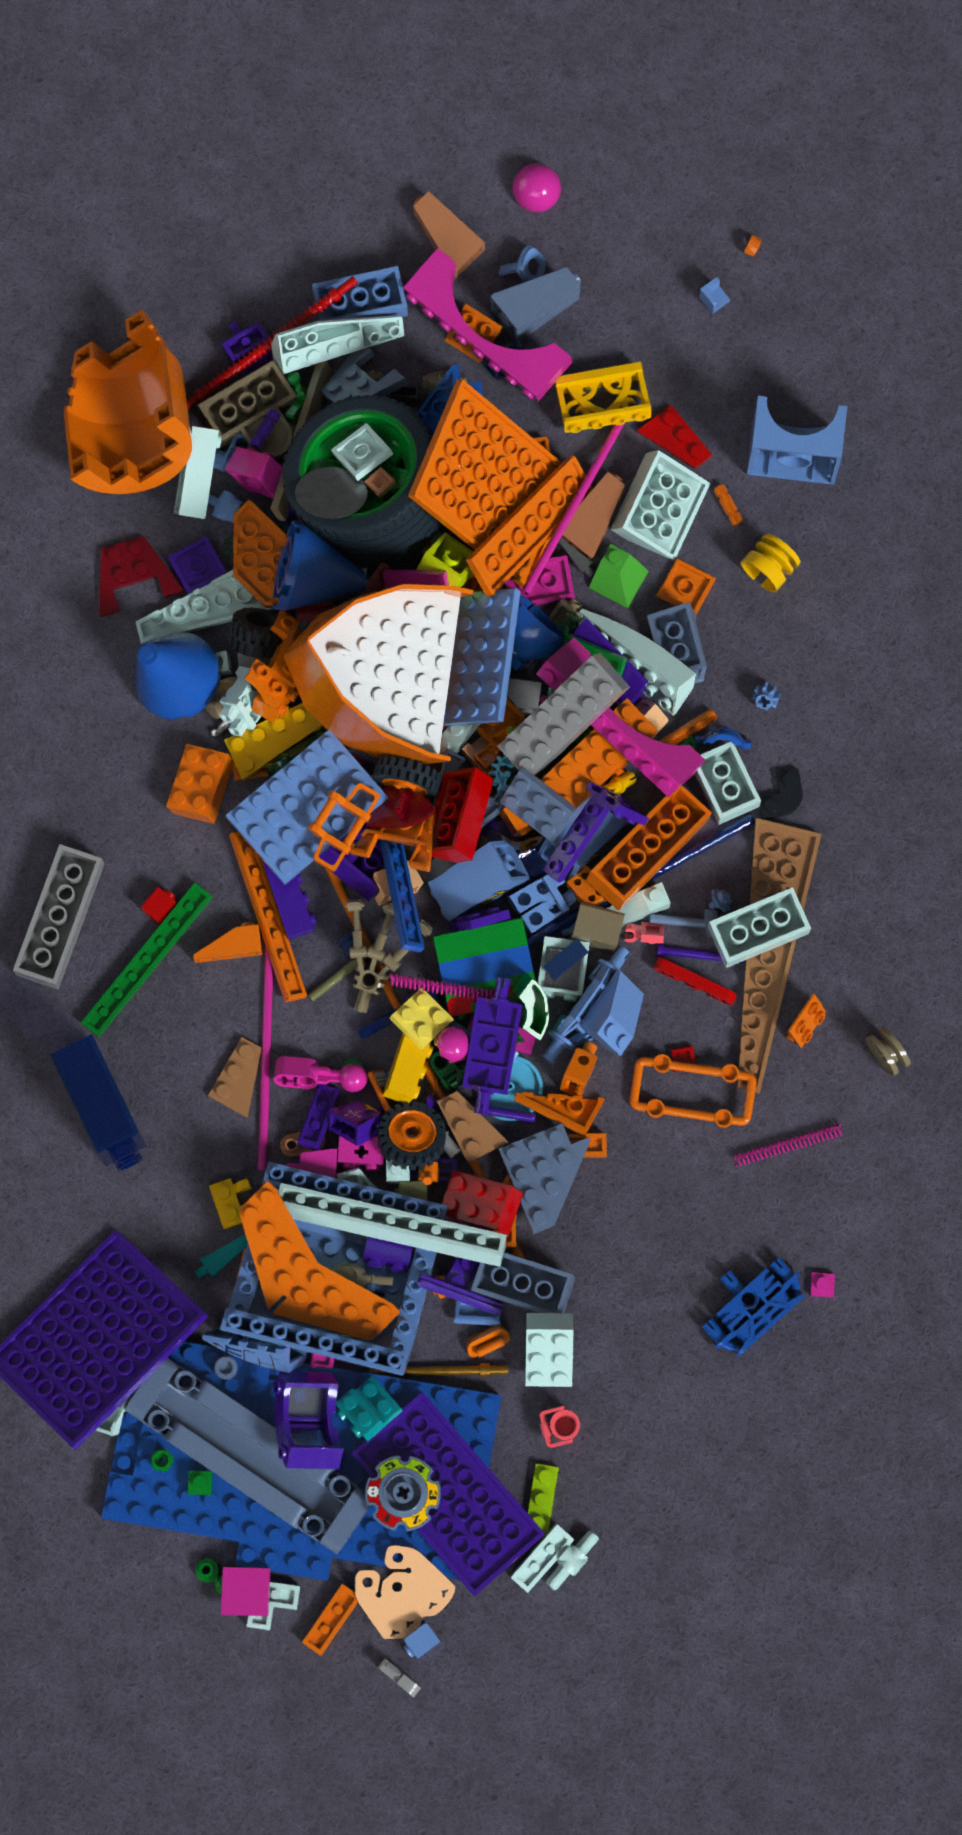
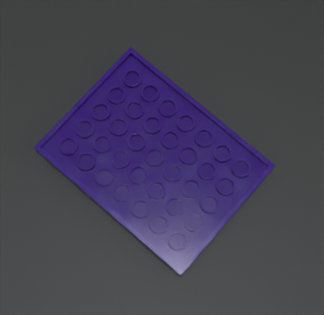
M115 1230L0 1344V1378L76 1450L208 1318V1315L122 1234Z

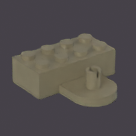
M274 360L198 405L200 415L209 429L219 430L218 435H221L220 446L222 449L229 446L234 436L242 434L250 448H253L250 445V441L253 436L256 437L255 433L263 419H267L266 414L270 409L278 411L281 414L280 419L277 423H274L275 427L268 439L263 441L265 444L262 449L255 450L259 453L268 452L275 459H279L287 453V448L291 444L293 435L290 425L282 414L288 411L297 399V396Z

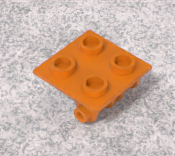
M468 304L464 305L460 314L473 331L491 343L500 337L502 333L500 330L503 326ZM449 331L444 341L481 364L484 358L479 359L471 352L472 348L468 344L463 346L455 339L456 335Z
M814 993L787 1031L788 1035L786 1038L791 1042L796 1041L800 1048L811 1040L813 1030L825 1019L826 1010Z

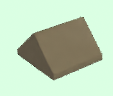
M581 902L570 940L578 939L579 941L590 942V947L613 953L618 944L625 914Z

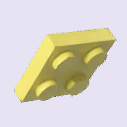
M423 988L420 991L418 990L389 1018L421 1051L454 1020L426 991L423 992Z

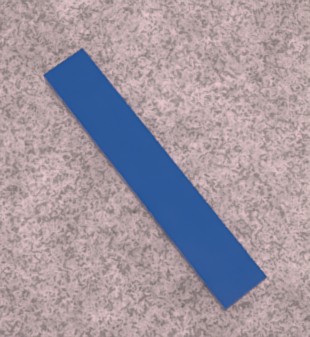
M379 839L401 949L421 952L425 947L404 844Z

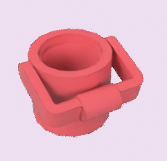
M561 1406L540 1413L541 1433L548 1447L554 1448L573 1443V1439L577 1436L580 1429V1421L574 1412L565 1410V1406ZM556 1412L551 1418L549 1427V1422H547L546 1414ZM551 1436L561 1442L552 1444Z

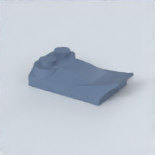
M687 602L647 615L654 642L696 673L694 684L703 682L707 664L696 625V613L692 609L691 603Z

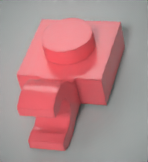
M642 922L640 926L628 923L626 924L625 932H632V934H625V942L632 943L641 938V942L649 944L663 943L664 924Z

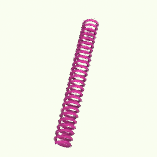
M393 973L389 976L391 978V986L394 985L396 979V987L400 981V987L402 988L405 981V989L408 983L409 989H411L414 982V990L418 985V990L420 991L423 984V992L426 986L427 992H429L432 985V993H434L436 988V993L438 994L441 987V995L444 989L445 995H447L450 988V996H452L454 990V996L456 997L459 990V998L462 992L463 998H466L467 991L468 999H470L471 993L473 1000L476 993L477 997L481 995V998H484L485 994L487 999H489V996L490 999L494 997L492 990L488 992L487 989L483 990V988L480 991L478 987L476 989L471 987L470 989L469 986L465 987L463 985L461 988L460 984L458 986L453 984L452 986L451 982L448 985L445 982L443 985L442 981L438 983L436 980L434 983L433 979L430 982L427 979L425 982L424 978L420 981V978L418 977L416 980L415 976L411 981V976L407 979V976L404 975L402 979V975L400 974L398 977L397 973L394 975V978Z
M839 1123L838 1126L835 1124L834 1127L830 1126V1129L828 1127H826L825 1130L822 1128L821 1131L817 1130V1133L815 1131H813L812 1134L809 1132L808 1135H800L799 1138L796 1136L795 1139H787L786 1142L783 1140L782 1143H774L773 1146L769 1144V1148L765 1145V1147H761L760 1150L756 1148V1152L752 1149L751 1152L747 1151V1154L743 1152V1156L739 1153L738 1156L734 1155V1160L737 1159L739 1166L741 1167L742 1164L739 1160L741 1157L744 1165L746 1166V1162L743 1157L745 1156L748 1161V1164H750L751 1162L748 1158L750 1155L753 1163H755V1160L752 1156L754 1153L757 1161L759 1162L757 1153L759 1152V1155L763 1160L764 1158L762 1156V1150L764 1152L766 1159H768L766 1149L768 1150L769 1155L772 1158V1154L770 1151L771 1148L773 1150L774 1155L777 1156L775 1152V1146L777 1148L779 1155H781L779 1145L781 1146L782 1151L785 1154V1150L783 1147L784 1144L786 1146L787 1151L790 1152L788 1142L791 1146L792 1151H794L792 1142H794L795 1147L798 1150L799 1148L796 1143L797 1140L800 1144V1147L803 1148L801 1138L804 1142L805 1147H807L805 1138H807L809 1145L811 1146L812 1144L809 1139L810 1136L813 1140V1143L816 1144L814 1134L817 1138L818 1143H820L818 1134H820L822 1141L824 1142L825 1140L823 1137V1132L826 1136V1139L829 1140L827 1130L831 1136V1139H833V1135L831 1133L832 1130L835 1134V1137L837 1138L838 1136L836 1133V1128L839 1132V1135L842 1137V1133L840 1131V1125L842 1124Z

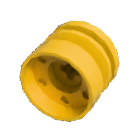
M765 533L761 537V541L755 545L757 552L754 550L750 551L741 561V566L753 580L760 573H763L767 578L761 586L770 592H777L786 581L784 574L791 575L793 569L797 568L801 561L785 542L772 534Z

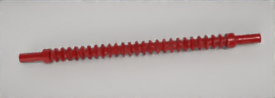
M352 276L336 289H330L328 295L324 294L323 299H318V303L313 302L314 305L312 307L309 305L308 310L304 309L303 314L298 313V318L293 317L294 320L292 322L288 321L289 324L287 326L284 324L283 329L278 328V333L300 327L302 324L306 325L308 320H313V316H318V312L323 313L322 310L324 308L327 310L328 305L332 306L333 301L338 302L341 299V295L358 284V281ZM273 332V336H268L267 341L264 339L263 344L258 343V347H253V351H248V355H243V359L238 358V362H233V366H228V370H223V374L218 373V377H213L212 382L208 381L207 386L202 385V389L198 388L195 390L194 395L187 399L188 410L198 402H204L207 399L206 396H212L211 392L214 391L216 393V389H221L222 384L226 385L227 380L232 381L231 378L233 376L237 377L236 374L238 372L241 374L242 369L247 370L246 366H252L251 363L253 361L257 362L256 359L258 357L261 359L262 354L267 355V350L272 351L271 342L277 333Z

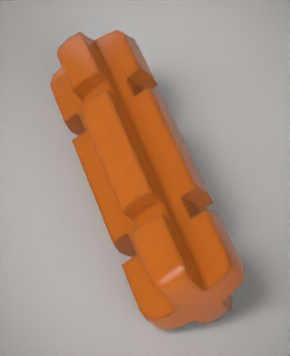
M721 484L714 488V493L717 498H720L719 502L726 515H729L731 525H738L742 522L743 518L740 512H737V507L730 494H727V488L724 484Z

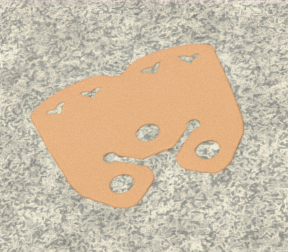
M393 1545L387 1548L385 1556L386 1566L390 1569H406L409 1567L411 1573H392L383 1581L382 1596L379 1598L376 1597V1593L378 1592L380 1576L376 1571L361 1570L355 1577L356 1598L384 1639L408 1637L420 1627L423 1617L434 1616L449 1603L455 1592V1586L420 1552L410 1547ZM395 1553L403 1555V1560L400 1563H396L393 1560ZM366 1577L371 1578L373 1581L372 1586L365 1587L362 1583L363 1579ZM400 1582L402 1590L395 1592L392 1589V1584ZM448 1589V1591L445 1593V1597H442L441 1591ZM430 1602L437 1603V1605H433V1607L429 1609ZM414 1621V1623L410 1624L409 1628H407L406 1622ZM393 1630L400 1632L399 1634H394L393 1636H390Z

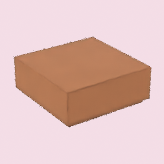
M382 467L364 481L380 499L397 484L396 480Z

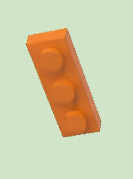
M342 1584L302 1643L322 1656L358 1604L355 1592Z

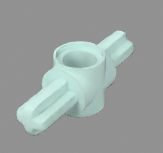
M587 1531L576 1546L569 1545L558 1558L557 1563L559 1566L546 1580L549 1587L557 1590L569 1575L575 1576L588 1561L587 1553L599 1540L594 1532Z

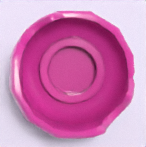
M449 1027L443 1029L438 1035L437 1046L440 1056L448 1059L449 1063L458 1062L468 1054L470 1039L464 1030L458 1027Z

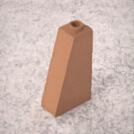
M429 191L424 196L420 195L414 201V215L435 250L437 248L455 262L456 272L454 279H456L485 250V242Z
M609 472L605 474L578 506L562 535L566 542L592 562L595 560L625 490L624 481L618 475H611Z

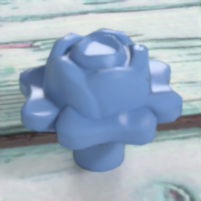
M718 888L711 890L712 901L708 903L711 910L718 908L723 912L730 911L729 905L732 902L730 894L725 890L720 891Z

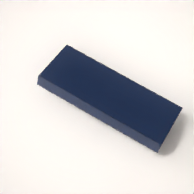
M576 939L542 968L555 981L589 952Z

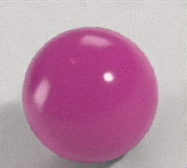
M534 163L523 167L513 181L512 188L516 202L523 209L530 212L549 210L557 203L561 194V182L557 173L551 167L544 164Z

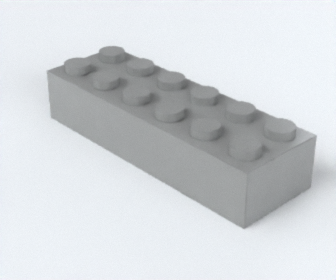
M601 653L592 655L508 735L498 747L518 770L524 767L534 776H537L621 697L630 686Z
M59 844L13 969L16 976L59 990L105 865L102 858Z

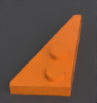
M517 1092L514 1101L559 1124H563V1126L583 1136H586L605 1100L602 1097L594 1100L582 1099V1096L575 1095L570 1097L562 1094L536 1096L533 1095V1092Z

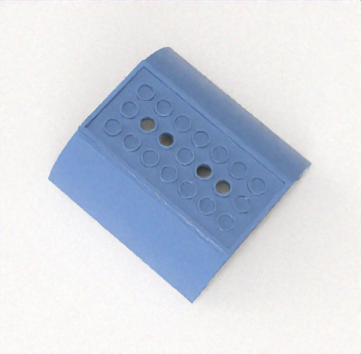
M268 1162L262 1182L263 1186L269 1180L278 1191L280 1184L283 1183L440 1220H445L447 1211L446 1205ZM294 1220L313 1255L321 1265L330 1269L337 1264L351 1263L365 1269L367 1274L393 1277L392 1286L371 1285L367 1283L364 1287L373 1293L379 1292L383 1294L385 1299L394 1303L401 1310L374 1339L364 1340L272 1314L287 1297L283 1295L268 1310L250 1247L247 1243L229 1308L225 1310L220 1330L404 1375L427 1294V1289L419 1287L417 1281L423 1273L429 1276L432 1275L437 1252L414 1247L409 1272H394L388 1266L372 1268L363 1263L368 1236Z

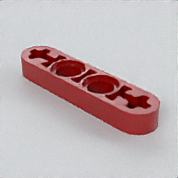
M657 957L652 967L655 971L669 978L685 982V985L690 988L706 992L707 996L728 1006H732L737 997V994L666 959Z

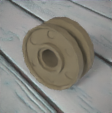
M882 1026L878 1029L881 1040L871 1034L866 1037V1042L883 1069L890 1076L894 1077L899 1073L896 1062L905 1069L910 1066L911 1062L906 1051L893 1033L885 1026Z

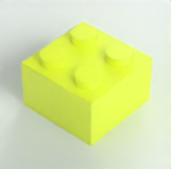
M445 532L424 554L416 570L446 571L449 586L462 587L473 575L466 561L473 551Z

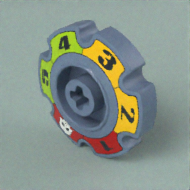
M393 1456L375 1467L378 1476L376 1478H368L365 1489L367 1506H374L376 1509L373 1518L380 1525L392 1531H396L399 1525H403L407 1532L413 1531L429 1522L431 1517L428 1511L438 1508L441 1497L439 1481H432L430 1479V1475L433 1473L432 1468L424 1461L410 1456L407 1462L401 1461L400 1456ZM401 1487L403 1490L409 1491L405 1500L403 1497H397Z

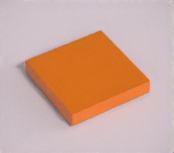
M676 558L656 597L674 607L689 602L697 615L716 578Z

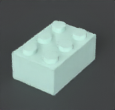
M733 742L726 743L701 754L706 761L697 770L695 776L718 825L760 806L761 799Z
M526 1313V1386L572 1387L573 1313Z

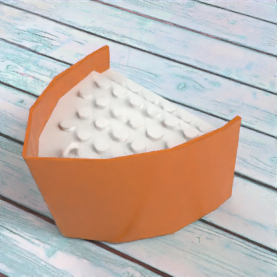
M402 584L360 595L318 614L284 653V660L304 707L327 730L333 733L343 745L376 759L393 756L398 759L405 758V760L409 761L410 759L415 763L420 762L423 764L450 761L451 756L439 754L460 597L473 595V590L446 585Z

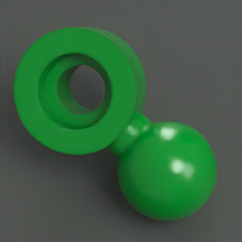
M212 1559L199 1561L195 1569L198 1579L205 1583H215L216 1592L222 1595L223 1576H220L219 1565ZM206 1566H209L211 1569L209 1574L203 1573V1569Z

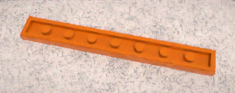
M238 831L232 832L229 837L284 1002L306 998L307 993L262 859Z

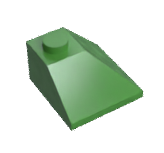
M610 544L596 570L589 589L628 609L649 571L631 554Z

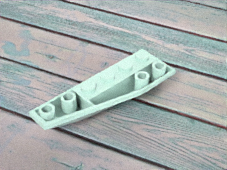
M401 315L325 320L277 333L271 342L273 360L283 374L403 337L405 336L403 319Z
M584 609L580 610L578 626L585 619H588L649 681L644 695L654 700L663 710L668 711L674 716L694 688L696 673L644 635L604 616Z

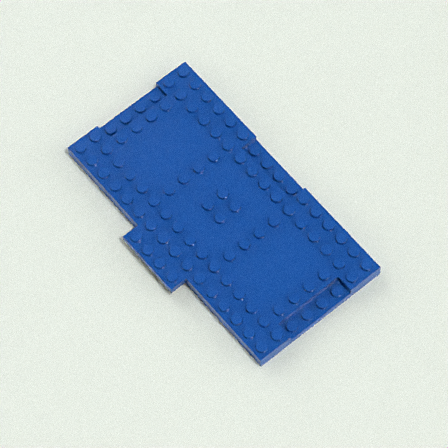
M183 1342L168 1357L276 1428V1394H274L273 1385L275 1380L278 1379V1370L245 1361L217 1347ZM222 1356L232 1357L238 1365L236 1375L229 1380L219 1378L214 1371L216 1360ZM304 1363V1365L292 1371L332 1373L338 1383L336 1402L352 1388L354 1390L358 1389L371 1376L378 1381L401 1409L423 1392L488 1468L490 1467L501 1395L366 1372L361 1373L337 1368L310 1367L308 1363ZM185 1376L180 1380L182 1388H189L192 1384V1378L189 1376ZM291 1387L289 1416L319 1417L320 1388ZM128 1412L123 1414L112 1469L109 1474L102 1519L239 1542L236 1566L270 1568L271 1572L328 1581L332 1558L387 1567L385 1556L388 1547L393 1545L410 1547L420 1552L446 1578L459 1580L417 1529L407 1532L403 1525L397 1526L396 1531L383 1527L373 1518V1514L376 1512L374 1506H370L341 1551L336 1555L215 1473H213L212 1496L188 1495L189 1471L210 1470L166 1441L163 1436ZM337 1413L331 1414L332 1426L337 1428L340 1442L344 1448L340 1467L336 1471L365 1490L368 1478L372 1477L352 1455V1452L363 1444L366 1439L363 1436L358 1438L350 1429L352 1423L349 1420L344 1422ZM162 1415L156 1416L153 1420L155 1427H162L166 1422L165 1417ZM291 1430L293 1440L299 1445L322 1446L320 1431ZM159 1449H167L169 1454L173 1455L174 1462L170 1465L171 1468L168 1471L162 1472L161 1470L156 1471L151 1465V1455L153 1452ZM164 1458L160 1459L161 1463L164 1462ZM337 1481L334 1484V1491L337 1493H343L347 1489V1484L344 1481ZM311 1520L307 1525L308 1531L311 1533L318 1532L320 1522ZM395 1553L393 1560L396 1563H400L403 1560V1555ZM409 1567L406 1569H398L411 1572V1569Z

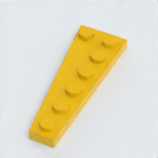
M301 703L289 709L283 718L279 717L275 723L265 720L257 724L254 730L246 729L242 736L234 735L224 741L241 779L244 781L263 769L264 765L280 757L282 753L303 741L304 738L313 732L321 729L323 725Z

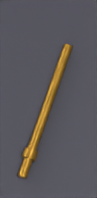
M480 1363V1366H407L404 1375L369 1367V1373L384 1376L480 1375V1377H490V1375H508V1365Z

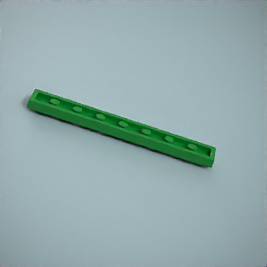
M194 883L91 1009L81 1024L100 1038L212 900L213 896Z

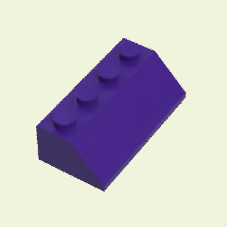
M585 619L572 634L623 656L588 619ZM628 660L626 661L622 678L630 688L613 703L615 709L626 698L634 705L643 697L649 682Z
M362 828L353 841L354 844L362 837L361 833L364 831ZM346 835L340 839L341 842H343ZM376 842L369 858L352 855L349 852L348 855L344 856L336 871L333 872L368 902L379 890L373 874L385 869L380 843ZM331 846L319 858L330 865H334L342 852Z

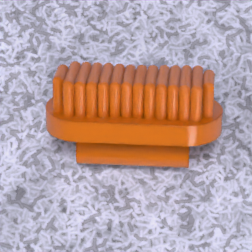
M502 1325L491 1326L483 1330V1332L481 1331L470 1336V1338L467 1337L466 1350L472 1358L482 1357L505 1346V1343L510 1340V1335Z

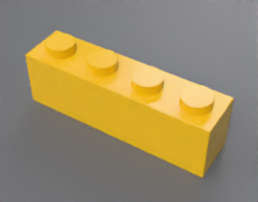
M402 1032L382 1096L400 1103H410L412 1099H417L421 1088L417 1085L419 1079H423L427 1069L424 1063L426 1059L430 1058L433 1046L430 1045L431 1042L421 1051Z

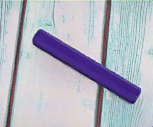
M424 1273L418 1278L417 1285L424 1289L494 1315H499L503 1310L502 1302Z

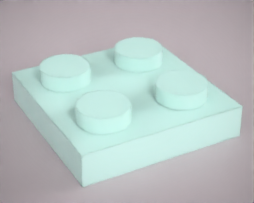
M367 423L331 449L333 455L357 481L393 455L391 449Z

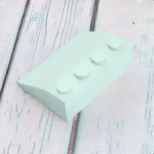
M659 450L647 452L610 530L632 543L675 560L710 483Z

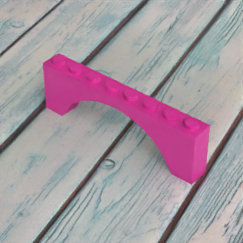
M437 248L403 287L406 293L405 298L413 305L419 304L423 308L422 312L430 319L435 317L439 321L438 325L446 332L452 331L456 335L455 339L463 346L468 344L472 348L471 352L479 359L485 358L489 362L488 366L496 373L501 371L509 384L512 386L518 385L523 389L521 393L529 400L534 398L539 402L571 365V356L555 343L530 350L509 349L493 344L473 331L462 318L455 303L453 287L456 272L455 262Z
M573 638L546 660L537 672V675L555 691L590 658L591 653ZM610 707L591 724L668 797L692 777L706 761L690 745L666 744L639 733L621 720Z

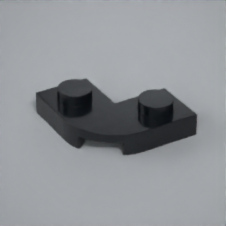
M799 769L776 772L779 794L760 797L759 809L761 819L788 816L799 807L803 796Z

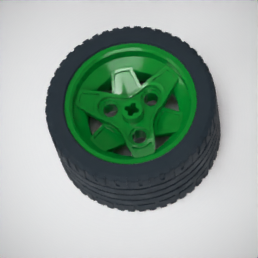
M379 395L348 397L343 401H336L333 405L329 404L325 409L319 410L316 415H312L309 421H306L301 429L299 428L296 436L292 438L282 467V483L289 504L301 523L305 524L359 568H377L380 563L391 565V563L396 564L401 562L400 560L409 558L411 554L414 555L420 548H424L426 543L430 542L433 536L438 533L439 527L443 525L408 497L432 440V435L422 418L412 408L406 406V404L398 402V400L393 398L389 399V397H380ZM367 423L391 449L393 455L361 479L365 481L382 467L396 480L397 484L381 499L366 485L367 499L360 508V513L330 519L317 517L305 511L298 504L295 496V489L299 480L307 473L319 468L339 467L346 469L333 455L331 449ZM402 459L404 460L405 469L396 467Z

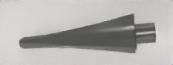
M561 537L558 543L580 574L584 572L589 578L596 573L590 566L593 562Z

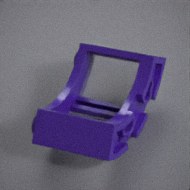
M279 1371L278 1379L275 1380L273 1385V1391L276 1394L275 1427L279 1447L278 1456L279 1459L283 1460L286 1468L339 1469L344 1448L340 1442L337 1428L332 1426L331 1414L336 1413L338 1383L332 1373H286Z

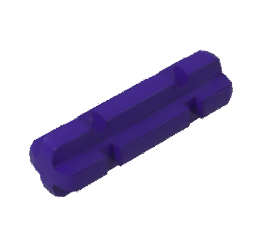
M274 409L268 411L266 414L267 419H263L255 433L256 437L253 436L250 441V445L257 450L262 449L265 444L263 441L268 439L275 427L274 423H277L281 417V414Z

